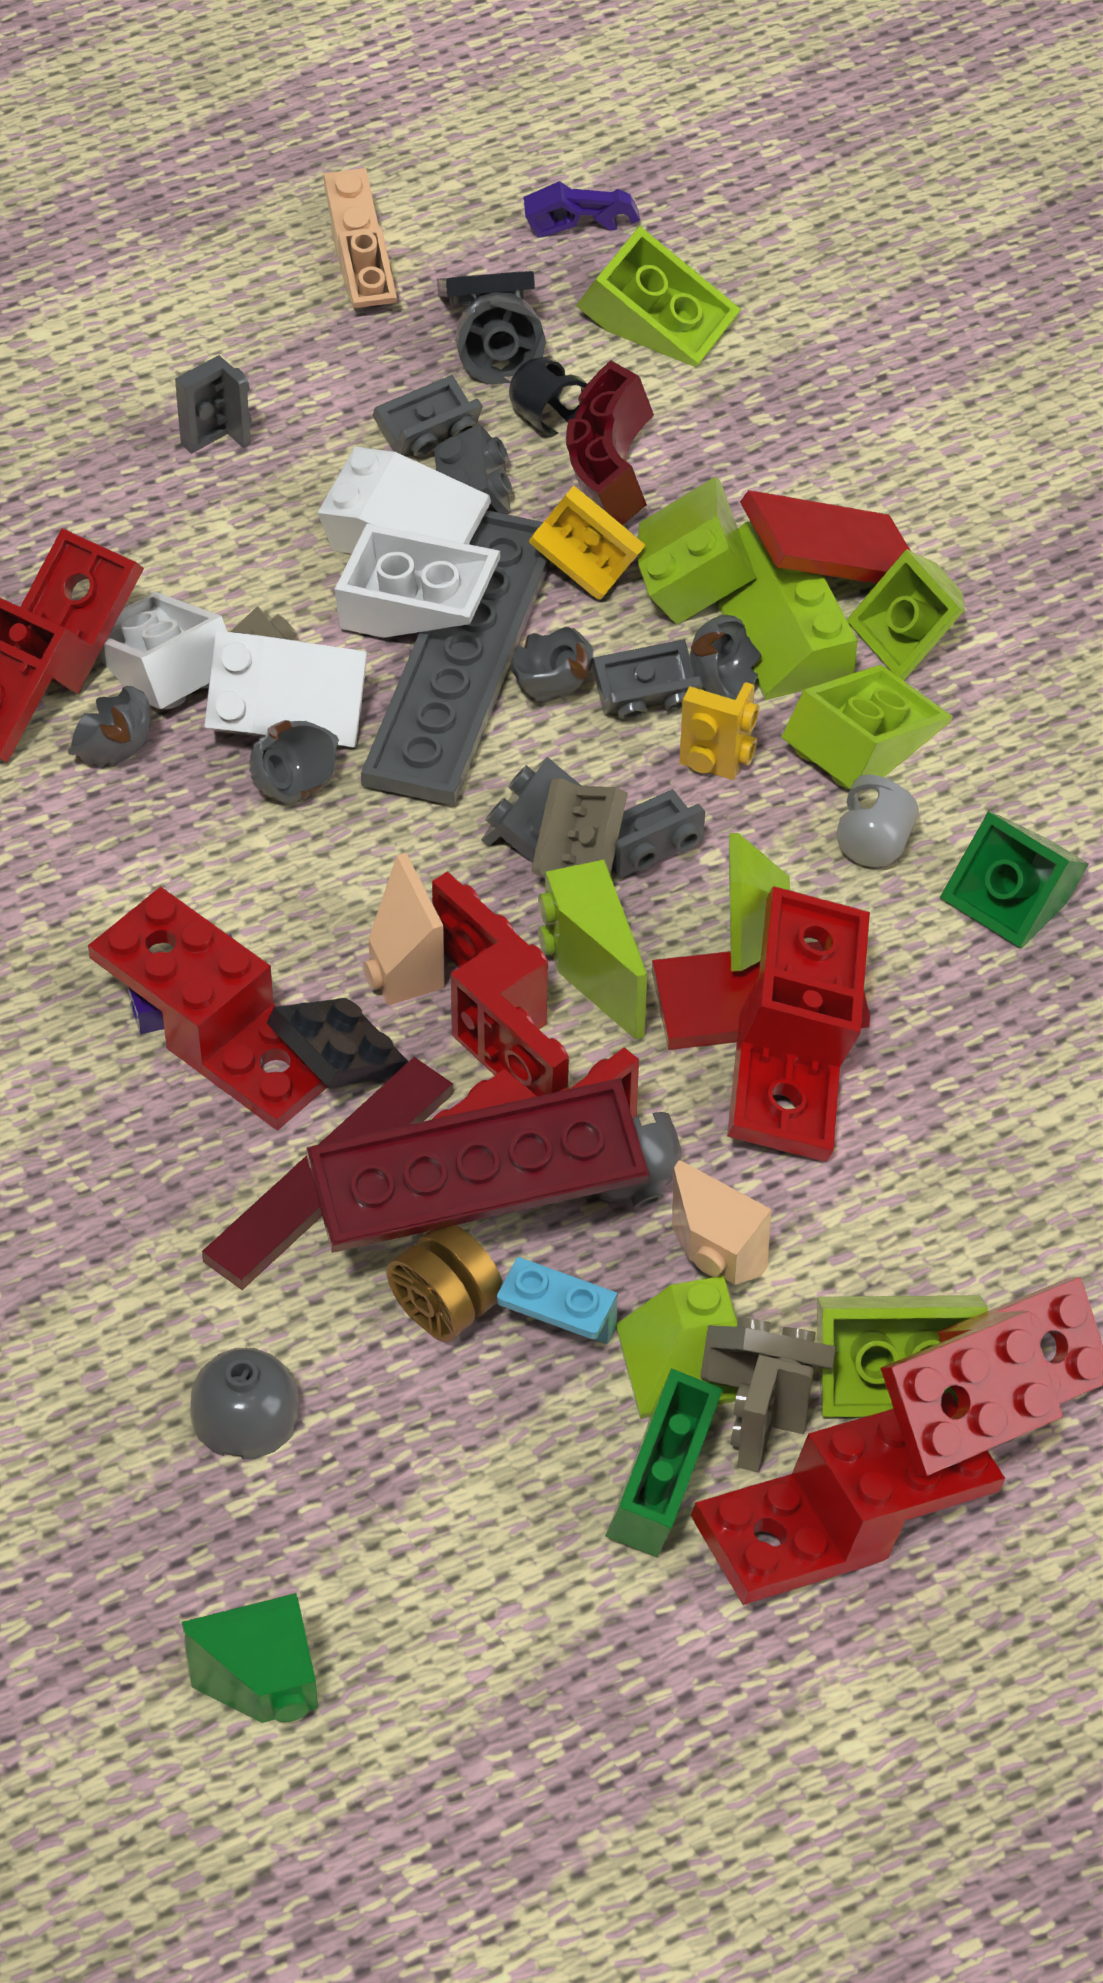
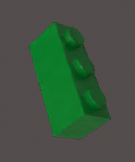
M671 1368L656 1400L606 1532V1537L658 1557L673 1527L723 1391L722 1388Z

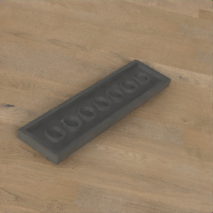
M486 511L469 545L499 550L500 560L470 624L419 632L362 768V786L455 806L509 670L512 657L520 642L551 563L548 558L529 543V539L543 522Z

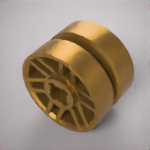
M457 1225L427 1232L417 1241L416 1246H410L391 1261L386 1269L389 1286L406 1314L433 1338L443 1342L452 1341L474 1322V1318L482 1316L497 1303V1294L503 1285L500 1273L488 1253L469 1233Z

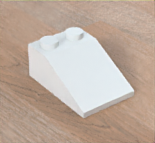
M354 447L320 507L318 516L332 550L341 553H353L366 524L469 544L491 503V499L488 494L397 452Z
M366 524L335 587L339 628L386 638L470 624L500 560V551Z
M154 592L123 608L97 658L124 686H133L144 691L149 705L158 709H171L181 705L186 700V695L199 688H209L216 631L227 632L222 616Z
M216 631L204 727L217 732L265 737L267 729L282 720L308 721L326 728L337 735L339 739L337 746L356 748L368 652L259 635Z

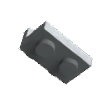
M218 355L175 378L180 441L185 449L192 454L227 434L243 448L251 444L250 425L252 424V418L249 413L247 393L250 387L245 374L239 368H233Z
M450 375L375 407L372 416L394 452L405 457L413 453L415 456H421L431 451L439 442L476 426L483 406L479 399L469 402L454 376Z
M478 424L434 446L436 471L488 494L491 499L490 504L498 513H511L509 494L512 493V485L506 475L505 462L508 461V453L498 437L492 438L483 426Z
M685 639L593 657L592 670L605 716L618 714L620 719H631L645 714L648 707L663 704L666 710L680 709L689 686L700 690L703 687L701 676L694 677Z
M548 757L533 769L525 765L508 785V788L513 791L511 797L508 800L502 798L486 817L485 821L491 826L481 840L490 846L501 836L533 863L551 780L553 778H562L575 785H582Z
M673 789L625 810L618 840L615 845L616 850L611 869L620 879L633 872L644 871L654 865L655 862L677 852H686L692 849L697 843L703 841L705 810L700 804L688 808Z

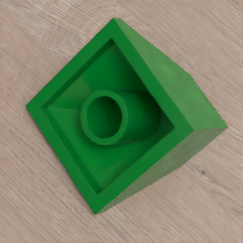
M988 811L940 898L1019 948H1023L1067 904L1089 863L1050 839Z
M296 1593L182 1622L188 1673L192 1688L261 1723L271 1720L292 1722L305 1716L308 1711L318 1709L316 1679Z

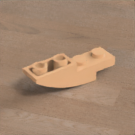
M366 168L324 173V188L331 217V232L344 284L353 308L397 303V295L382 227L378 225Z

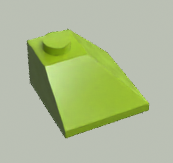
M906 549L847 618V621L892 673L905 680L965 611L963 592L937 563Z
M729 833L731 971H742L761 960L767 896L773 886L790 890V876L740 833Z
M724 1275L671 1284L616 1324L617 1335L640 1419L651 1416L656 1400L671 1368L702 1380L700 1374L708 1325L737 1327V1319ZM707 1382L723 1389L717 1405L735 1402L739 1388Z

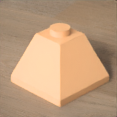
M407 853L396 856L369 936V960L363 962L365 976L371 990L380 989L388 1006L445 988L443 924Z
M679 1160L673 1170L672 1228L688 1259L694 1262L705 1274L713 1277L724 1275L725 1280L734 1285L761 1277L768 1268L771 1209Z

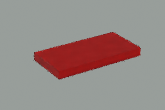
M748 490L740 501L741 506L777 568L877 584L906 549L911 551L889 514Z
M819 941L807 943L808 946L815 950L825 951ZM731 951L652 960V975L668 1050L737 1042L739 1014L759 978L760 961L742 971H731ZM864 993L861 1028H868L870 1025V1013Z

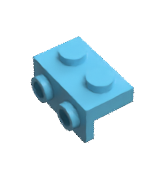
M518 1256L497 1294V1303L500 1306L605 1344L609 1343L616 1330L617 1292Z

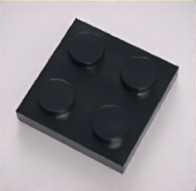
M534 271L437 278L438 296L449 297L450 304L454 305L470 304L479 298L480 294L494 292L510 293L525 299L524 290L535 289Z
M347 998L275 1006L266 1022L328 1088L390 1079L408 1062L394 1047L391 1038L380 1032L362 1014L361 1008Z

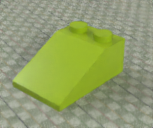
M640 225L576 304L580 310L607 332L694 367H697L741 311L736 304Z
M717 476L639 522L638 539L646 546L638 554V564L647 591L652 600L675 624L685 621L756 578L723 486Z
M880 664L804 689L781 738L795 747V751L800 757L807 761L815 762L830 773L835 783L846 789H851L854 780L861 775L872 774L885 777L947 726L953 716Z
M605 860L546 871L545 893L538 895L539 909L542 920L545 925L538 926V937L542 952L545 956L552 954L558 973L634 1039L645 1037L647 972Z

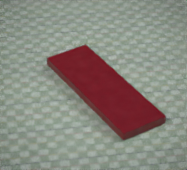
M621 1078L306 1147V1155L332 1253L648 1182L649 1172Z

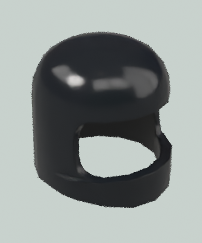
M538 357L528 360L516 370L510 382L509 398L512 406L524 419L544 436L553 437L558 432L541 421L546 404L549 403L568 423L569 419H574L580 403L574 410L567 409L560 402L561 392L564 387L573 385L580 386L582 392L588 383L579 376L565 375V369L556 360Z

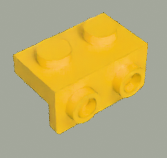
M574 485L529 539V543L598 600L603 598L646 546Z
M744 682L736 700L689 686L682 700L679 764L688 766L699 773H711L734 780L741 765H749L751 763L757 746V738L751 736V732L756 725L760 709L758 704L753 703L754 684Z

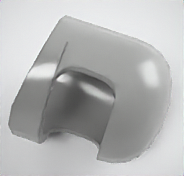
M872 774L859 776L854 780L848 793L846 803L849 811L840 817L836 832L839 846L844 854L857 864L874 868L890 865L901 856L919 814L917 801L907 790L887 778ZM868 788L875 789L878 792L875 805L869 809H863L858 801L857 793Z

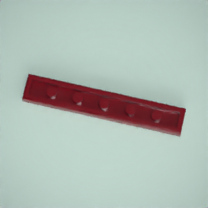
M413 1057L319 1144L423 1122L453 1095V1083L416 1057ZM307 1155L202 1251L203 1262L241 1290L245 1289L322 1217Z

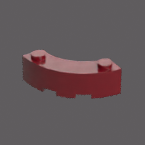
M610 360L589 381L579 395L580 407L574 419L568 420L566 446L569 451L571 465L582 492L621 525H624L647 505L633 467L626 462V457L634 438L643 426L654 417V413L640 376Z

